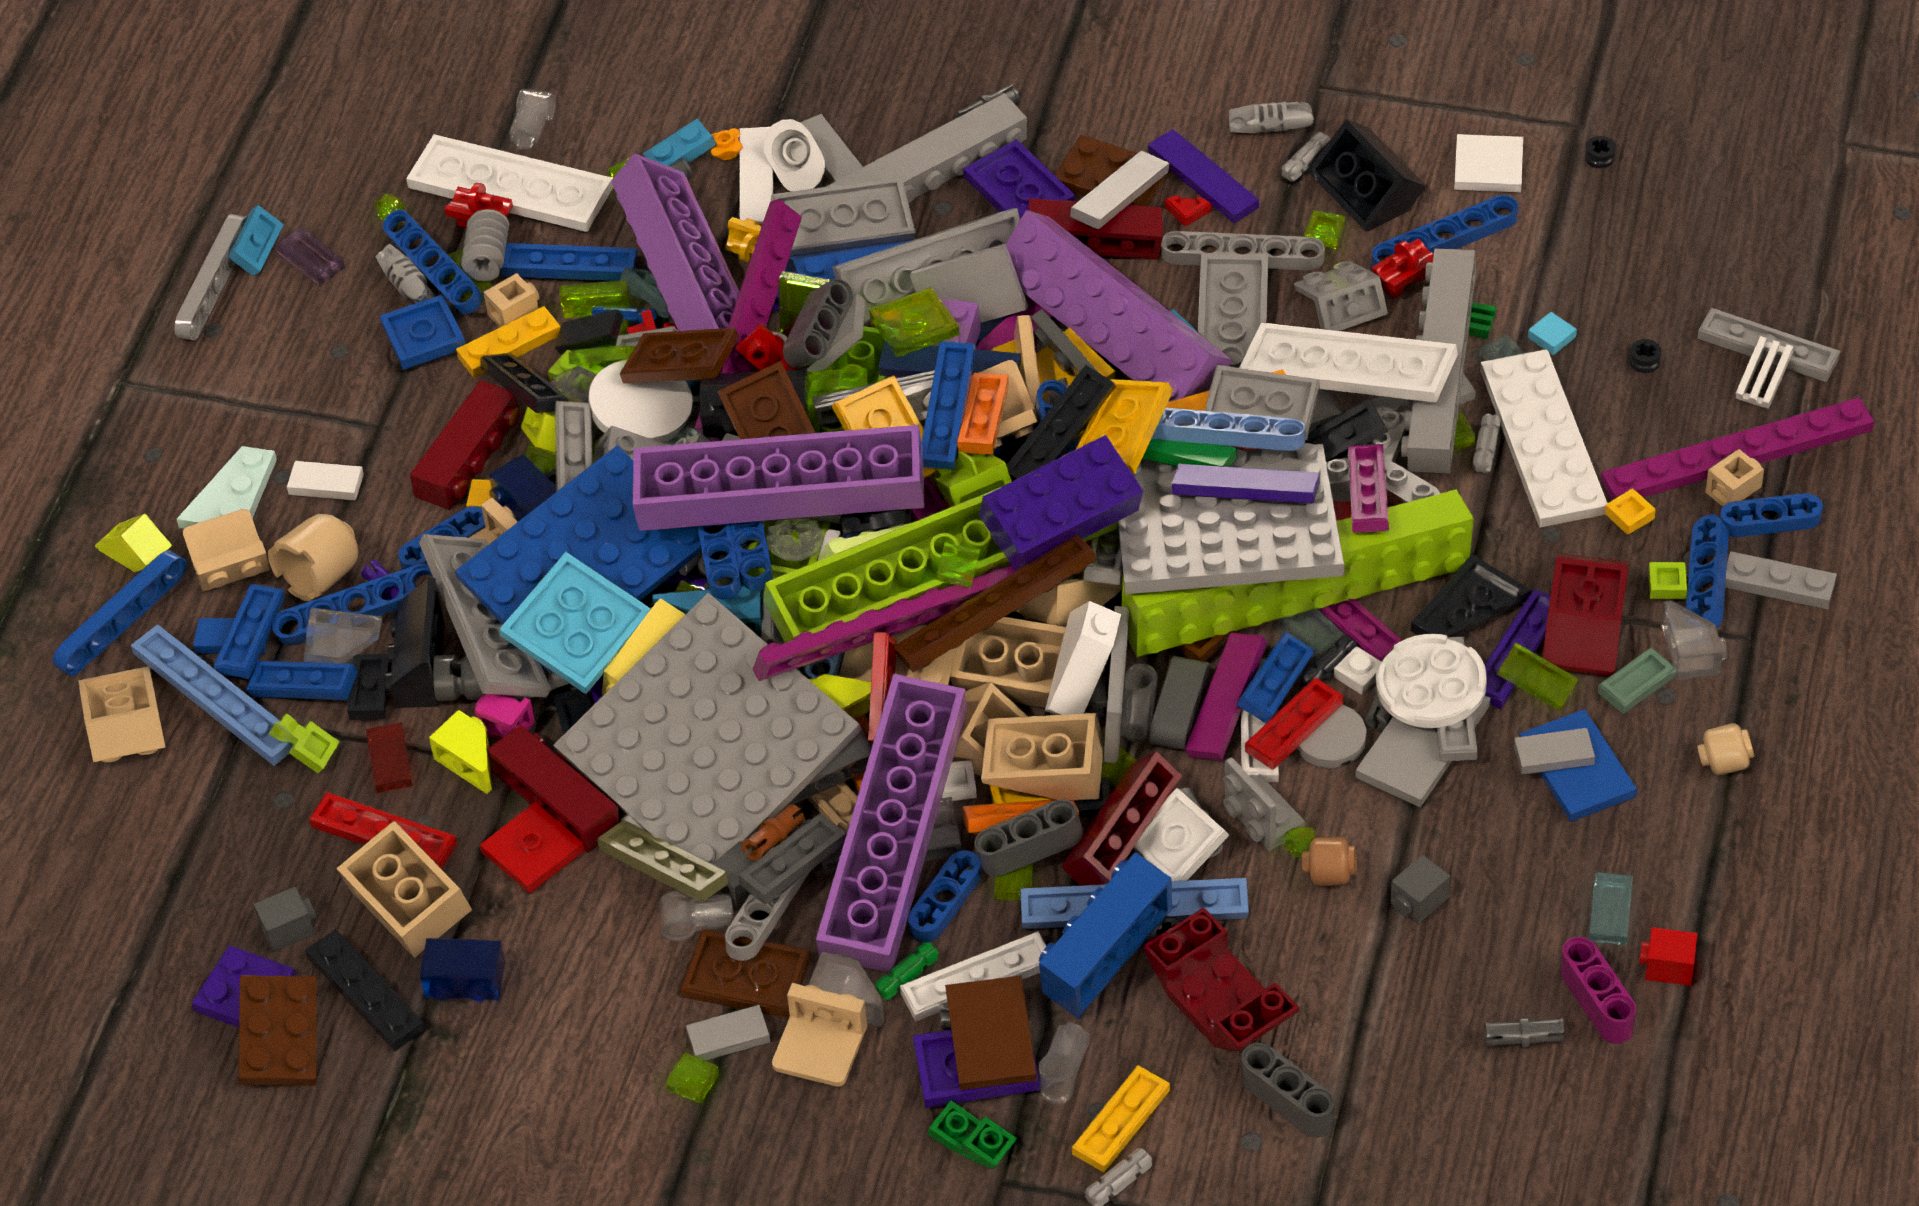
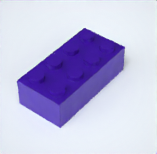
M1104 435L983 496L979 517L1013 569L1017 571L1076 534L1084 539L1139 511L1144 491L1108 437Z

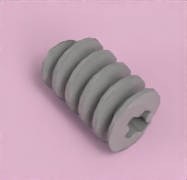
M488 209L477 211L467 221L461 266L468 277L477 281L485 282L499 277L500 269L504 264L509 222L507 217L498 211Z

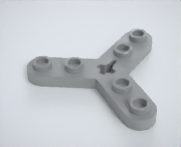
M1392 410L1379 413L1388 432L1365 445H1383L1387 500L1394 505H1399L1440 494L1435 486L1395 463L1402 446V437L1406 436L1405 417ZM1348 458L1327 461L1331 493L1350 491Z

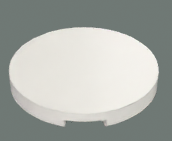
M627 360L613 363L596 375L590 386L588 403H590L592 420L604 433L612 425L664 443L679 435L680 430L691 416L692 393L685 380L623 384L620 372Z
M1417 635L1394 645V649L1378 665L1376 672L1377 694L1383 707L1401 722L1421 728L1445 727L1464 720L1479 707L1486 692V669L1481 657L1472 647L1468 648L1461 643L1447 639V635Z

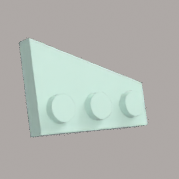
M242 446L177 518L179 528L184 529L188 526L241 509H247L253 519L277 460L275 451Z

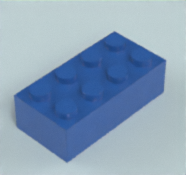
M1136 852L1128 861L1122 860L1115 867L1111 874L1110 882L1103 889L1099 887L1092 893L1087 902L1088 907L1080 916L1074 915L1065 925L1062 937L1055 944L1053 942L1049 943L1039 956L1042 993L1077 1019L1173 909L1171 877Z

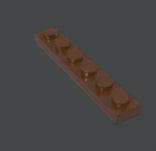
M1077 534L894 645L893 647L898 658L912 672L930 665L939 656L961 646L970 637L992 627L1001 618L1021 609L1026 603L1042 593L1049 592L1063 580L1073 574L1082 572L1086 566L1097 560L1093 549Z

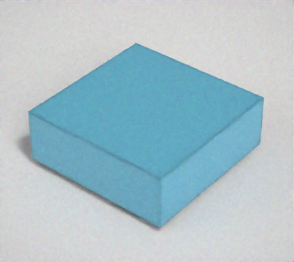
M1550 312L1528 330V338L1543 349H1547L1552 355H1555L1576 338L1577 329Z

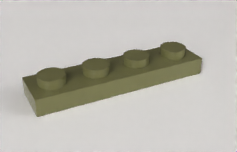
M626 820L621 821L597 838L600 851L701 903L729 884L726 871L661 838H655L649 832Z

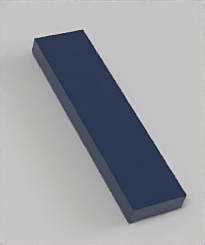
M884 341L878 367L879 375L890 377L894 375L895 377L902 378L933 371L936 366L939 346ZM976 349L972 375L1007 360L1015 361L1020 370L1021 353Z

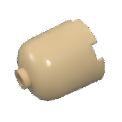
M317 514L275 541L274 546L268 550V559L274 575L277 578L283 575L292 586L288 591L300 600L309 602L324 594L347 574L355 565L359 552L355 534L350 525L333 515Z

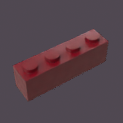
M1032 198L1028 200V211L1049 216L1099 256L1159 259L1163 239L1162 207L1128 205L1100 229H1096L1070 217L1071 207L1078 201Z
M482 380L478 382L409 474L415 498L450 510L456 501L465 495L475 475H479L482 472L486 460L493 451L499 449L503 437L509 429L515 427L518 423L520 409L518 408L517 398L512 393Z
M519 725L487 750L492 772L530 805L536 802L584 843L587 853L598 846L597 838L620 823L619 806L608 795L601 793L595 788V785L584 774L576 772L570 766L568 760L559 752L555 754L551 751L537 733L533 732L531 734L522 725Z
M1157 751L1133 762L1061 868L1080 886L1104 885L1110 882L1111 874L1115 867L1127 858L1182 775Z

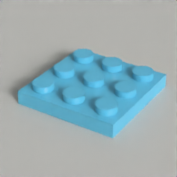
M565 552L501 626L499 633L502 638L587 694L651 608Z

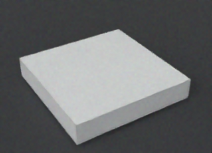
M1457 134L1454 190L1521 192L1523 137Z
M1176 788L1163 803L1133 849L1170 876L1171 881H1187L1224 842L1229 834Z

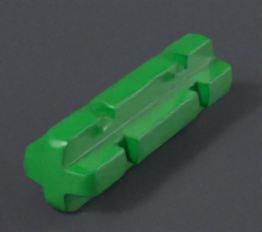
M923 942L915 949L917 953H910L889 970L890 975L884 974L875 982L874 989L882 999L890 1000L898 993L897 989L900 988V985L913 981L924 971V966L930 967L938 960V950L930 942Z

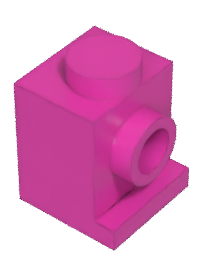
M486 694L479 698L475 706V715L486 726L487 735L497 740H501L519 725L529 730L535 722L531 700L525 697L519 702L511 695Z

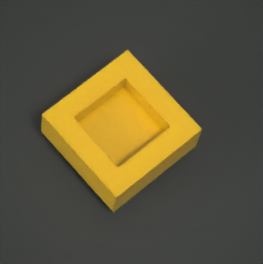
M1633 488L1605 505V515L1627 535L1655 519L1656 509Z

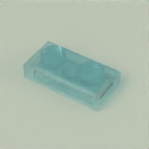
M625 268L620 280L630 287L629 292L633 296L647 301L651 305L650 309L657 311V315L668 318L670 314L667 311V304L657 289V282L654 276L647 270Z

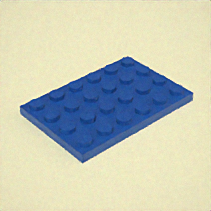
M617 445L455 570L456 578L503 625L565 552L641 601L699 555L702 549L697 526L639 531L633 508L634 461ZM542 665L549 673L551 672L550 669Z

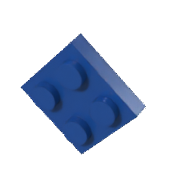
M443 294L379 316L382 328L403 370L454 353L457 348L466 344Z

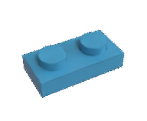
M697 118L644 152L643 155L666 166L679 161L681 158H684L689 163L714 147L716 143Z
M257 205L251 209L227 257L249 274L255 276L261 271L284 224Z

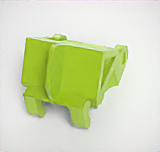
M960 451L955 470L937 468L934 473L935 482L949 507L1011 483L1006 463L994 455L985 457L984 454H966Z

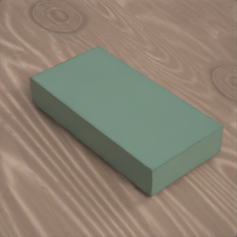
M1649 648L1598 685V693L1622 714H1625L1676 677L1677 669L1654 649Z

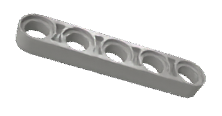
M230 214L226 218L177 314L174 328L177 338L195 341L199 337L236 264L227 256L247 216Z
M1171 231L1163 236L1161 244V257L1163 260L1176 265L1201 266V254L1241 255L1234 252L1239 247H1247L1251 250L1249 253L1242 255H1268V269L1315 270L1323 265L1325 259L1324 244L1321 240L1313 237ZM1172 244H1180L1184 247L1180 251H1170L1167 249ZM1208 245L1217 248L1213 253H1205L1200 249ZM1277 248L1283 250L1284 253L1280 256H1272L1268 254V251ZM1305 250H1313L1318 255L1309 258L1301 253Z
M811 819L804 820V823L801 826L794 829L788 835V837L795 833L797 830H799L801 827H803L805 824H807L809 821H811ZM810 871L767 904H763L752 894L749 895L725 933L726 952L731 958L744 961L758 954ZM759 910L769 914L763 920H754L749 916L752 912ZM738 937H748L752 940L749 945L743 947L732 943Z

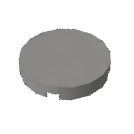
M1342 704L1297 747L1300 751V756L1305 761L1324 768L1342 767V763L1349 760L1350 763L1355 761L1365 749L1367 729L1363 718L1354 709Z

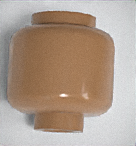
M1344 837L1314 838L1309 845V851H1302L1303 874L1310 873L1311 880L1316 886L1346 885L1349 883L1351 876H1356L1357 874L1355 845L1350 846L1348 840Z

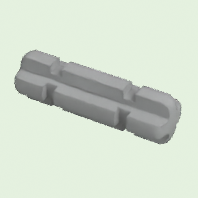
M1317 132L1310 141L1291 157L1292 159H1289L1282 166L1283 172L1281 175L1283 178H1287L1290 182L1296 181L1302 175L1301 172H1305L1331 140L1330 137L1322 132Z
M1487 413L1482 417L1472 466L1473 470L1477 473L1482 472L1486 474L1491 471L1492 459L1494 458L1498 440L1497 436L1501 426V418L1497 414L1491 415Z
M1143 1148L1134 1150L1128 1155V1161L1123 1159L1100 1177V1183L1095 1181L1086 1188L1085 1197L1092 1206H1103L1110 1200L1108 1196H1116L1137 1179V1173L1142 1175L1151 1168V1156Z

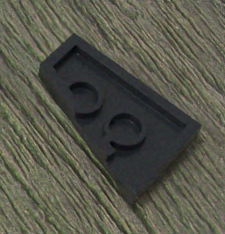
M1471 555L1411 622L1410 631L1417 635L1442 634L1447 635V637H1462L1525 602L1531 595L1532 590L1476 556Z

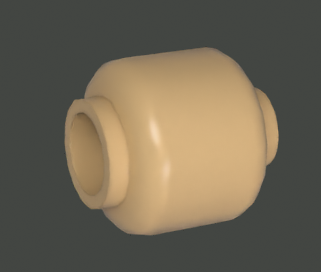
M1735 723L1706 730L1703 735L1704 744L1697 745L1702 766L1710 765L1713 773L1716 775H1724L1746 769L1750 763L1749 758L1755 757L1748 730H1741L1740 726Z

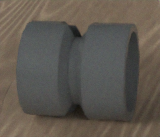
M456 654L435 655L433 680L437 702L457 701L461 695H464L467 700H479L481 696L486 695L482 693L466 655L463 659H459Z

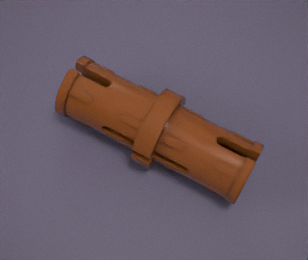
M792 804L787 805L776 817L768 818L762 822L759 830L742 843L743 853L752 846L755 847L746 857L752 861H757L772 847H776L787 839L789 833L804 823L803 812L792 819V816L800 808Z

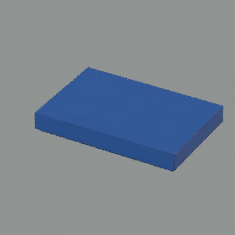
M1585 709L1519 733V737L1587 728L1595 755L1594 765L1539 772L1570 822L1635 798L1637 795V788Z

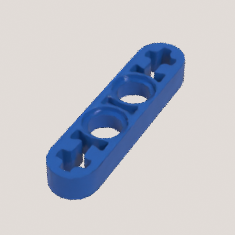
M1714 514L1701 517L1694 524L1691 536L1686 618L1699 633L1713 631L1720 625L1723 619L1729 532L1722 520ZM1716 554L1710 563L1701 565L1707 556ZM1708 582H1714L1710 589L1705 592H1699L1703 585Z

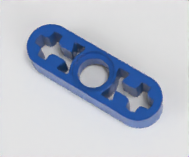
M1808 493L1734 501L1722 507L1720 519L1727 527L1731 537L1811 529L1816 527L1821 521L1823 504L1817 496ZM1765 511H1775L1781 517L1776 520H1768L1762 516V513ZM1733 517H1737V520L1740 522H1735Z
M476 506L467 507L423 534L469 538L485 528L482 508ZM423 534L400 548L398 557L402 570L418 564H427L419 545Z
M962 850L952 854L912 908L908 921L910 934L915 940L931 942L939 938L976 887L982 874L981 863L975 853ZM967 866H969V867H971V871H970V870H967V869H965V868H966ZM958 868L964 870L959 876V883L956 881L958 879ZM949 890L955 894V897L951 901L940 902L935 898V895L940 891ZM931 910L933 911L932 924L926 923L931 917ZM919 922L926 923L923 927L919 926Z

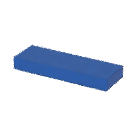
M256 584L249 585L213 665L216 671L224 675L250 678L272 629L273 619L279 613L285 599L283 589Z
M1285 631L1236 705L1266 724L1280 706L1315 650Z
M257 661L246 690L251 697L348 700L358 670L354 664Z

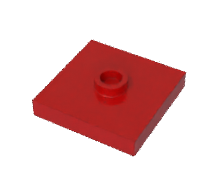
M536 802L480 844L481 853L529 894L585 851L584 843Z

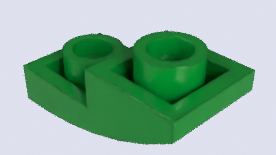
M952 1100L929 1127L927 1132L928 1136L950 1150L991 1169L996 1168L1017 1139L986 1116L980 1121Z

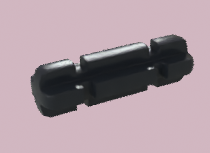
M1348 635L1341 636L1334 643L1335 646H1331L1313 663L1314 668L1309 667L1301 675L1302 685L1305 687L1315 677L1320 681L1328 680L1334 674V668L1357 646L1356 641Z

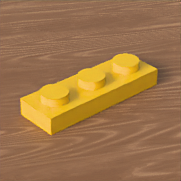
M543 306L457 348V357L472 377L476 378L486 373L480 368L481 357L503 353H512L519 357L557 338L561 326Z

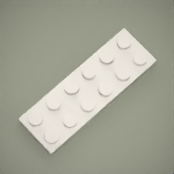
M435 134L406 178L408 188L453 199L458 186L471 189L474 183H482L486 187V193L512 199L513 208L510 211L512 214L588 232L613 189L611 177Z
M1261 323L1239 368L1270 373L1283 369L1286 375L1319 379L1320 389L1437 402L1458 352L1456 344Z
M1548 350L1481 362L1480 372L1495 412L1501 418L1500 425L1539 528L1605 515L1606 498Z

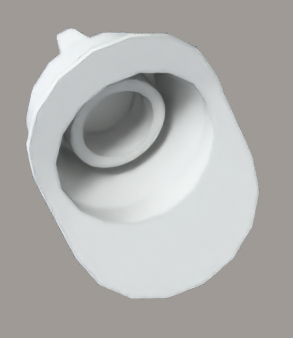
M793 119L781 120L773 124L764 138V153L778 179L789 191L814 189L821 182L825 172V160L815 139L802 123Z

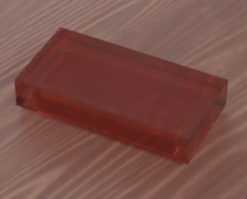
M402 722L366 729L376 792L380 793L413 786Z

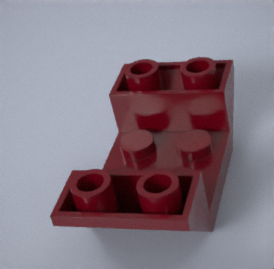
M1558 552L1548 609L1542 668L1612 676L1615 673L1630 561Z
M1204 907L1144 945V952L1167 997L1214 1047L1240 1051L1299 1012V1006L1276 982L1264 988L1227 949V931Z

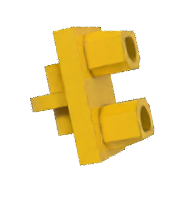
M732 217L728 220L729 236L725 250L739 254L741 261L749 263L762 226L756 220L749 218L741 220Z

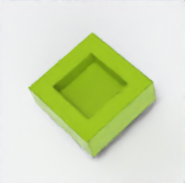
M1649 562L1650 599H1686L1687 580L1685 562Z

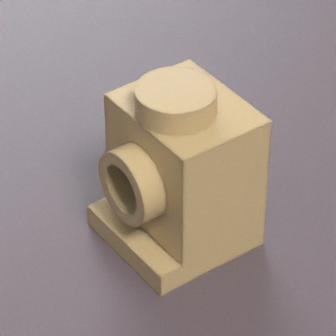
M517 273L483 292L487 314L499 327L538 309L537 300H539V294L537 289L531 282L526 283Z
M1738 449L1708 470L1705 493L1722 507L1729 502L1743 501L1762 487L1764 469L1758 461L1750 458Z

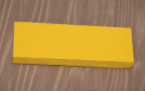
M1137 1065L1072 1146V1155L1105 1173L1168 1094L1170 1083Z

